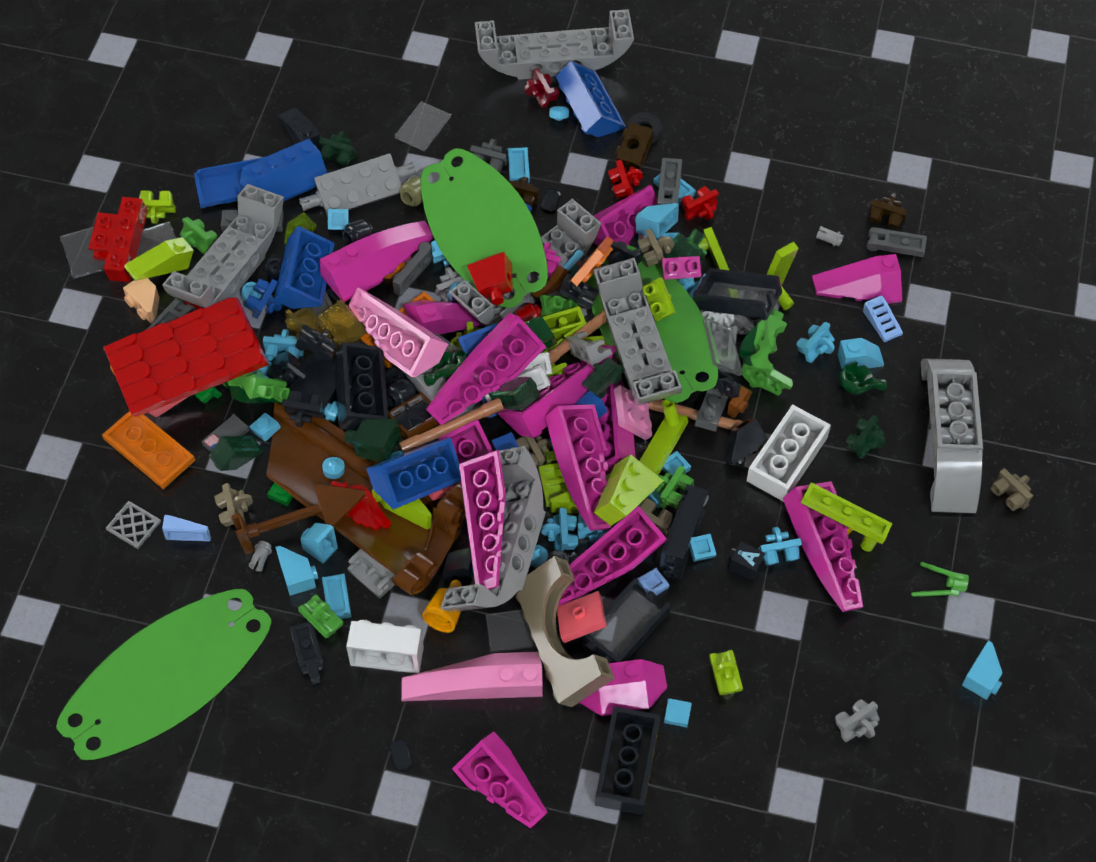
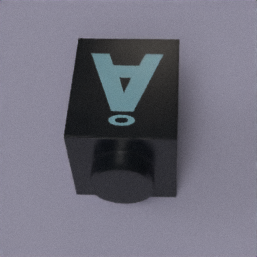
M740 542L737 549L733 548L729 554L728 560L731 561L729 570L754 581L763 564L765 553Z

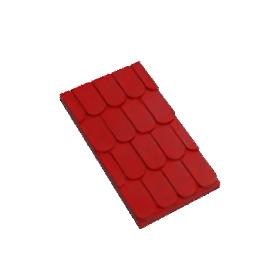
M236 297L227 298L204 309H197L168 323H161L141 333H134L103 347L130 413L134 417L150 413L157 418L191 395L269 365L240 300Z

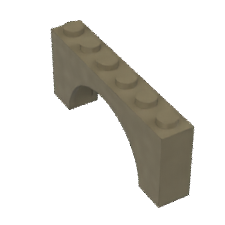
M553 556L527 575L523 590L516 592V598L523 609V617L531 630V638L536 643L539 651L538 656L544 664L545 674L552 685L555 700L558 704L573 707L615 678L607 658L593 654L585 659L575 660L562 647L556 630V612L562 594L575 578L568 561Z

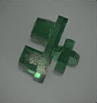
M340 131L338 135L332 134L331 140L320 137L319 144L321 145L320 153L322 159L331 160L335 152L338 153L336 161L348 166L352 158L356 159L358 153L354 151L353 146H350L351 139L346 138L347 134L344 131Z
M608 357L601 365L595 363L592 366L594 372L581 384L589 392L602 399L607 394V388L611 384H617L622 379L621 374L625 370L621 365H618Z
M872 415L870 420L860 418L856 429L861 434L859 436L850 434L846 439L848 448L855 450L858 458L864 459L870 449L874 450L876 447L883 448L886 444V440L883 437L885 433L877 423L879 420L877 416Z

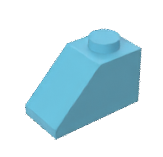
M679 204L647 206L635 218L636 233L647 236L646 230L652 229L656 240H658L659 237L678 222Z
M863 338L842 340L840 342L837 355L841 369L853 362H858L857 366L865 365L868 368L884 366L879 346Z
M315 523L311 528L303 532L300 539L303 550L321 563H324L338 548L334 527L328 524Z
M276 547L289 595L316 588L314 580L318 579L315 565L310 567L308 558L284 547Z
M988 641L962 684V686L986 700L991 693L996 695L1002 685V682L999 681L1002 670L992 642Z

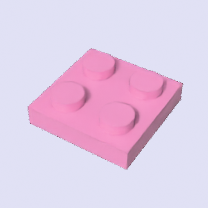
M621 385L614 388L618 425L644 440L651 438L652 423L649 416V404L646 403L638 406L630 390Z

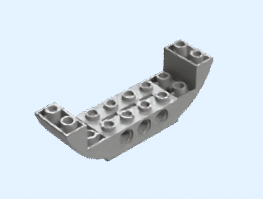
M629 9L610 11L609 27L496 36L494 21L475 22L478 53L481 58L493 69L506 75L518 77V80L531 79L534 74L533 70L539 68L542 74H549L550 77H555L570 61L595 71L621 57L634 40Z
M247 184L238 195V215L187 276L173 271L163 283L165 291L173 297L202 308L209 307L227 298H233L265 259V254L273 240L280 220L284 197Z
M571 199L557 210V225L541 237L542 244L544 246L546 242L551 243V250L557 251L556 256L561 257L560 265L563 267L577 250L580 249L586 255L598 234L601 222L575 200ZM514 273V274L512 275V277H513V278H516V277H517V274ZM529 273L527 281L529 283L537 282L540 277L539 273ZM466 280L449 291L452 297L481 323L486 325L499 324L509 313L514 314L518 308L529 302L534 304L540 299L532 295L533 292H529L523 297L522 302L513 308L493 305L490 300L482 296ZM512 289L511 292L503 294V298L506 300L512 299L515 296V290Z
M635 258L593 269L610 332L636 404L639 406L681 394L682 387L676 370L672 371L644 295L641 275Z
M923 359L921 361L922 380H928L935 477L930 491L931 512L976 513L981 486L983 450L977 373L974 371V367L969 360Z
M525 446L499 451L506 493L499 587L488 590L482 584L475 585L473 575L471 585L447 588L441 610L455 612L496 607L511 599L517 591L523 590L546 513L543 510V492L538 470Z

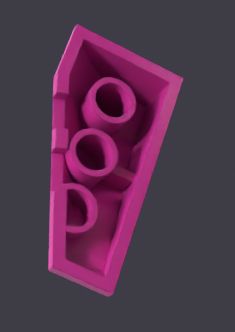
M652 185L595 214L594 217L601 222V226L593 243L599 246L609 236L616 243L622 241L630 246L631 239L634 235L638 234L636 233L635 223L637 214L647 206H654L658 203Z
M896 254L876 256L812 275L816 295L835 298L845 296L855 298V301H862V299L872 300L883 296L887 304L902 302L901 270Z
M421 300L404 304L408 317L435 335L466 329L467 321L473 322V327L486 325L481 323L459 302Z
M478 419L438 438V440L451 438L459 464L493 452Z
M495 732L482 739L452 768L468 788L473 791L478 790L487 796L488 801L491 803L496 802L505 808L508 814L529 828L533 827L548 813L511 750Z

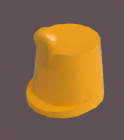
M453 580L449 588L461 587V582ZM440 588L425 608L422 618L425 623L435 630L449 633L455 629L461 611L441 610L447 588Z

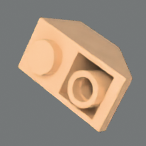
M148 278L137 281L133 280L123 287L126 295L124 299L131 308L134 306L137 309V313L143 320L147 319L152 324L156 320L159 304L157 288Z

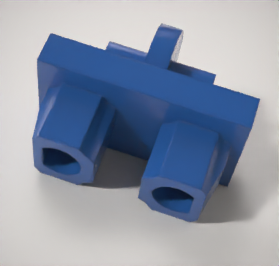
M259 278L253 290L263 295L262 299L251 294L244 305L254 312L252 317L258 319L265 305L268 307L266 312L272 314L273 310H281L282 304L274 301V297H270L278 283L274 279L269 283Z

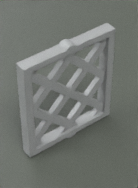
M128 501L109 523L106 530L139 549L145 540L151 536V533L160 524L161 520ZM127 508H130V514L122 515ZM133 508L136 509V510L139 511V512H138V513H133ZM142 515L143 521L135 523L134 517ZM145 515L151 518L152 520H146ZM131 517L132 523L124 525L123 519ZM120 520L121 526L113 527L116 521ZM154 523L153 526L149 530H147L146 524ZM143 525L144 531L136 532L135 526ZM132 527L133 533L125 534L124 528ZM121 529L122 535L115 530ZM144 534V537L137 542L136 536ZM128 537H133L134 542L128 539Z

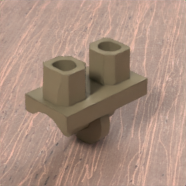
M652 229L646 230L647 237L637 241L640 250L645 257L648 267L659 263L661 268H663L661 260L664 259L663 253L668 254L674 247V241L669 236H661L657 241Z
M527 436L516 439L519 447L525 446L536 468L539 470V466L544 465V456L548 457L550 455L549 449L552 447L550 439H542L541 436L536 437V441L534 438Z
M1005 468L1000 471L991 487V490L998 496L1004 492L1010 496L1007 498L1006 504L1012 511L1020 507L1024 510L1029 506L1028 503L1033 497L1030 493L1031 488L1027 485L1030 478L1027 475L1021 478L1017 474L1012 476Z
M229 483L222 485L223 492L214 496L218 507L221 509L227 507L226 511L219 514L220 522L226 527L233 525L231 516L238 513L241 514L245 522L243 512H247L248 506L253 503L252 496L244 494L243 490L231 489Z
M646 498L638 506L646 513L662 534L667 537L674 518L673 514L663 509L659 516L656 517L652 514L656 504Z

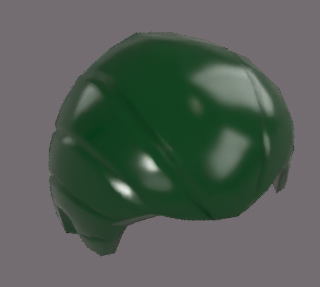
M460 350L457 353L444 352L443 360L441 359L437 365L433 366L434 371L425 374V384L428 387L432 386L441 377L448 380L468 357L465 351Z
M858 362L844 366L840 372V383L851 394H862L872 388L881 391L887 390L886 380L875 379L869 368L865 365L857 366Z

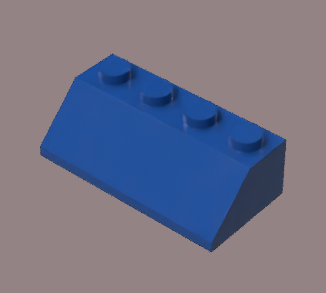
M570 61L556 75L559 88L565 93L566 101L572 106L573 114L580 121L581 129L584 133L601 137L623 130L626 127L596 71Z
M307 139L242 167L240 184L243 188L250 184L283 196L284 201L315 188L314 178L327 174L320 151L310 139Z
M298 226L287 239L274 301L292 309L320 307L323 304L327 284L320 275V259L333 253L335 243Z
M451 438L433 441L366 468L373 490L392 509L406 505L461 481L459 461Z

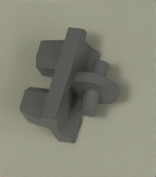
M491 139L489 144L483 142L482 148L471 146L470 152L483 161L490 162V166L499 173L503 166H507L506 154L501 153L502 147L496 146V139Z

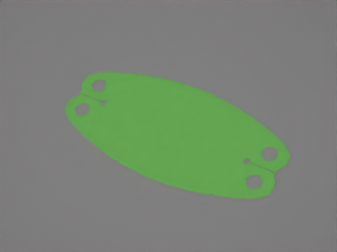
M458 148L449 151L445 155L444 160L438 164H431L422 171L421 194L430 229L443 255L464 280L468 281L477 290L467 265L505 252L512 263V275L514 273L517 274L516 278L512 277L515 296L510 300L504 299V302L499 306L513 308L522 302L526 293H535L546 285L548 269L538 228L521 196L498 171L476 155ZM457 156L462 157L463 163L459 167L451 165L453 158ZM433 172H438L440 174L439 180L435 183H430L428 181L429 175ZM454 177V180L450 181L449 178ZM531 272H538L540 275L539 280L535 283L527 281V276Z
M627 245V248L632 251L637 249L635 247ZM642 255V261L638 264L642 286L658 278H663V268H661L660 264L657 263L648 267L645 257ZM605 260L602 264L609 265V262ZM593 273L587 280V284L598 289L595 274ZM677 279L663 281L668 293L672 296L671 301L676 313L660 321H655L672 371L676 370L682 386L681 394L664 399L679 403L688 399L690 394L697 390L707 391L715 387L718 379V366L713 341L699 308ZM599 293L592 306L595 317L604 309ZM608 322L599 327L608 345L615 346ZM616 350V351H615V355H616V356L618 357V359H619V356H618V353H617V350ZM683 370L685 374L681 375L679 372ZM699 372H706L709 374V379L706 382H698L695 376Z
M233 589L209 596L162 617L127 640L91 673L61 712L57 722L58 731L64 737H70L74 741V751L82 760H95L107 757L158 736L198 711L240 672L266 637L270 629L271 618L264 610L254 608L253 597L245 589ZM232 598H239L242 601V606L236 611L230 610L228 608V601ZM252 619H256L261 623L260 629L257 632H249L246 628L247 623ZM229 622H234V626L230 627L228 625ZM72 714H80L83 717L82 724L78 727H71L68 724V718ZM97 719L101 720V723L99 725L95 724V721ZM91 737H98L101 740L100 747L95 751L88 750L86 747V742Z

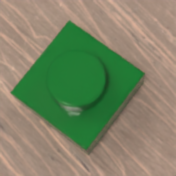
M275 482L267 493L269 499L288 506L293 498Z

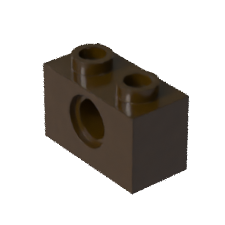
M630 122L628 129L625 128L623 132L622 145L617 147L615 153L617 161L621 159L626 168L635 167V169L641 170L654 139L653 129ZM632 144L638 145L636 149L629 148Z

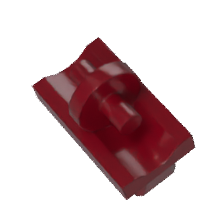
M536 68L533 70V77L527 80L524 91L528 96L536 97L541 107H547L549 101L557 99L559 91L556 87L550 88V75L542 74L540 69Z

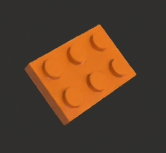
M609 236L603 240L571 279L576 286L581 281L586 283L594 273L593 269L599 268L613 250L610 246L614 241Z

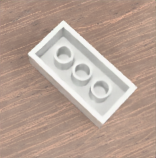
M792 405L749 467L746 481L783 501V498L795 488L827 440L831 425Z

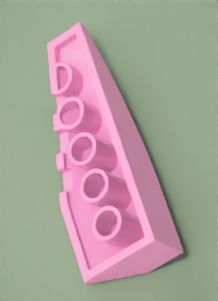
M357 287L348 306L357 319L365 325V330L368 334L373 336L375 344L384 351L383 355L387 360L411 377L418 376L440 362L448 343L400 311Z
M538 652L494 653L402 678V701L542 697V661L538 656Z

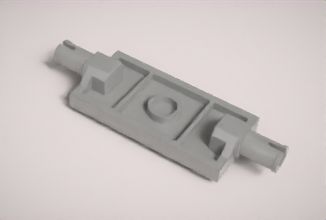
M386 154L315 177L316 194L300 198L301 208L305 211L320 205V207L323 206L328 217V209L351 210L400 194L399 190L402 186L400 179L416 175L415 165L411 162L410 164L396 167L394 166L391 154Z

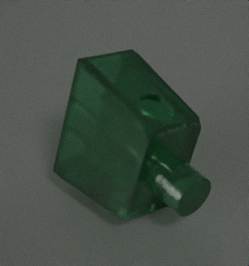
M694 229L689 238L680 233L677 234L673 239V249L668 254L663 253V257L700 256L701 266L707 251L698 245L705 235Z
M365 419L361 422L357 431H346L345 442L354 445L355 453L358 457L380 463L390 459L401 437L398 420Z

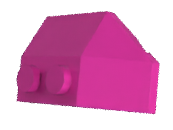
M642 659L609 663L615 679L580 701L579 704L584 705L601 716L612 715L613 706L636 711L649 710L667 689L663 665Z

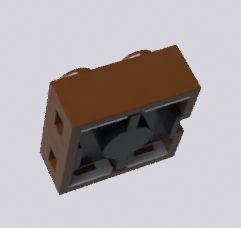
M422 392L388 411L389 426L398 434L401 433L404 440L420 435L440 424L426 410L432 401Z

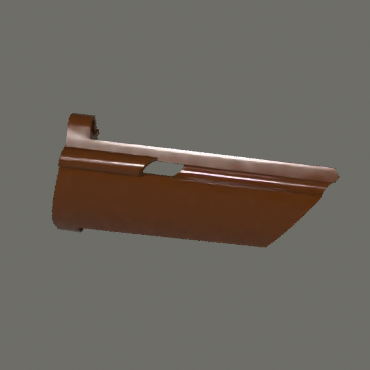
M274 403V420L279 423L281 428L272 435L267 468V477L306 507L318 503L314 484L331 486L332 481L348 482V486L362 485L372 493L373 487L366 468L386 461L384 457L325 418L312 417L311 423L304 422L303 427L299 428L296 426L295 420H290L291 413L285 412V407H282V403ZM338 457L343 460L345 472L340 478L330 479L323 474L322 465L327 458ZM458 483L451 491L448 490L444 498L433 501L429 495L420 498L432 515L431 528L428 530L385 509L380 501L377 502L379 507L391 521L389 529L381 527L380 530L375 531L370 527L365 528L361 524H355L351 517L346 516L334 529L395 574V578H392V582L408 594L414 595L423 591L428 586L444 562L454 541L461 533L463 521L466 518L462 483ZM322 513L317 514V516L324 520Z

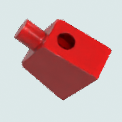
M501 252L467 265L478 292L487 300L491 299L493 305L502 304L504 302L503 294L509 293L513 289L512 263L506 253Z

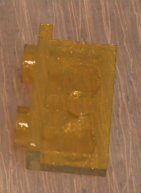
M340 299L326 312L318 316L321 320V326L331 332L334 336L333 341L337 343L338 347L342 342H357L368 333L343 299Z
M310 307L302 308L295 313H292L290 309L285 311L287 318L285 323L291 331L294 330L296 332L297 338L304 324L318 332H321L323 328L327 329ZM328 331L327 337L331 338V334Z

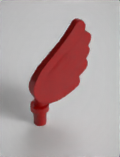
M332 481L331 486L366 492V496L346 517H351L357 525L361 524L365 528L370 527L375 531L380 530L381 527L384 529L391 527V521L383 513L372 493L362 485L348 486V482Z

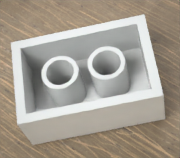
M367 620L351 621L346 646L351 666L410 673L420 672L424 649L421 629L412 625L400 627L394 626L391 623L374 624Z

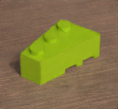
M580 306L543 317L554 334L557 344L542 353L555 348L568 336H571L587 324Z
M630 454L614 465L594 513L612 526L632 512L664 480Z

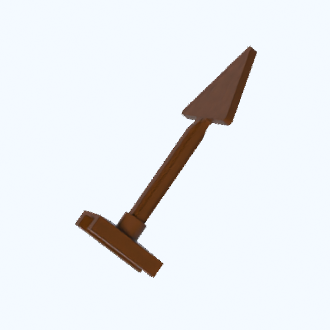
M314 484L318 503L258 524L255 522L246 525L240 513L232 515L231 518L237 529L236 535L245 554L254 552L253 537L320 513L323 514L325 524L335 527L366 496V492L363 490Z

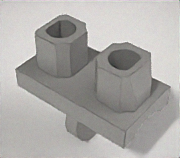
M448 267L445 268L446 275L440 276V280L443 283L436 285L437 289L435 290L436 295L441 296L442 300L450 302L447 296L450 286L456 282L464 281L457 271L453 272Z
M861 699L853 706L855 714L849 716L846 712H841L835 717L836 724L841 730V736L845 742H848L855 736L861 737L865 735L868 738L875 736L873 728L878 725L879 716L877 714L878 705L874 701L868 704Z

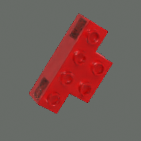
M122 197L118 214L99 212L97 214L88 249L94 250V260L105 261L103 269L111 281L130 283L131 275L125 269V264L136 258L148 213L143 199Z

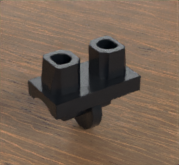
M618 241L611 244L610 247L613 250L605 259L611 265L635 258L638 266L642 261L643 253L638 249L632 251L627 248L626 243Z
M568 273L565 274L557 293L590 310L599 290L582 281L576 286L571 281L573 276Z
M304 324L299 332L295 347L300 351H305L308 348L313 351V358L321 362L324 359L329 361L332 358L337 343L327 337V329L323 328L321 332H318Z
M291 390L287 400L283 399L282 407H285L286 413H291L290 420H295L296 426L302 428L304 422H312V417L324 418L325 412L322 409L323 399L320 395L310 394L309 402L302 403L303 394Z

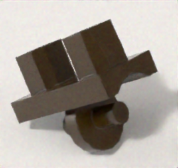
M523 176L521 181L514 180L513 182L507 180L526 204H529L531 207L533 204H538L539 188L528 184V177Z
M892 193L890 198L882 197L881 202L872 199L870 204V221L880 223L884 215L890 217L888 226L898 229L902 221L905 222L908 210L900 208L902 202L896 201V194Z

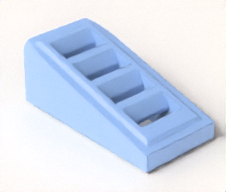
M883 296L874 298L864 304L863 313L884 343L903 334ZM892 327L893 330H891V331H889V332H885L886 329H889V328Z
M164 515L162 530L167 540L211 541L208 526Z

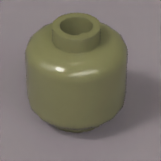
M410 177L400 187V196L405 204L414 207L423 202L420 177Z

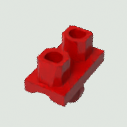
M620 159L616 161L617 167L608 171L612 183L622 180L621 183L613 186L617 198L634 194L631 183L637 186L643 178L641 170L630 167L629 171H627L623 161Z
M704 186L697 191L698 198L696 200L691 195L683 197L681 205L685 210L684 217L686 220L689 221L697 216L698 218L704 216L707 220L714 217L713 211L717 210L718 191L716 189L710 191Z

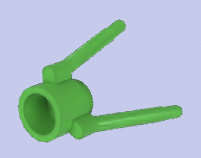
M921 562L920 565L922 567L947 575L946 586L950 587V590L912 592L911 595L958 596L959 592H966L969 576Z

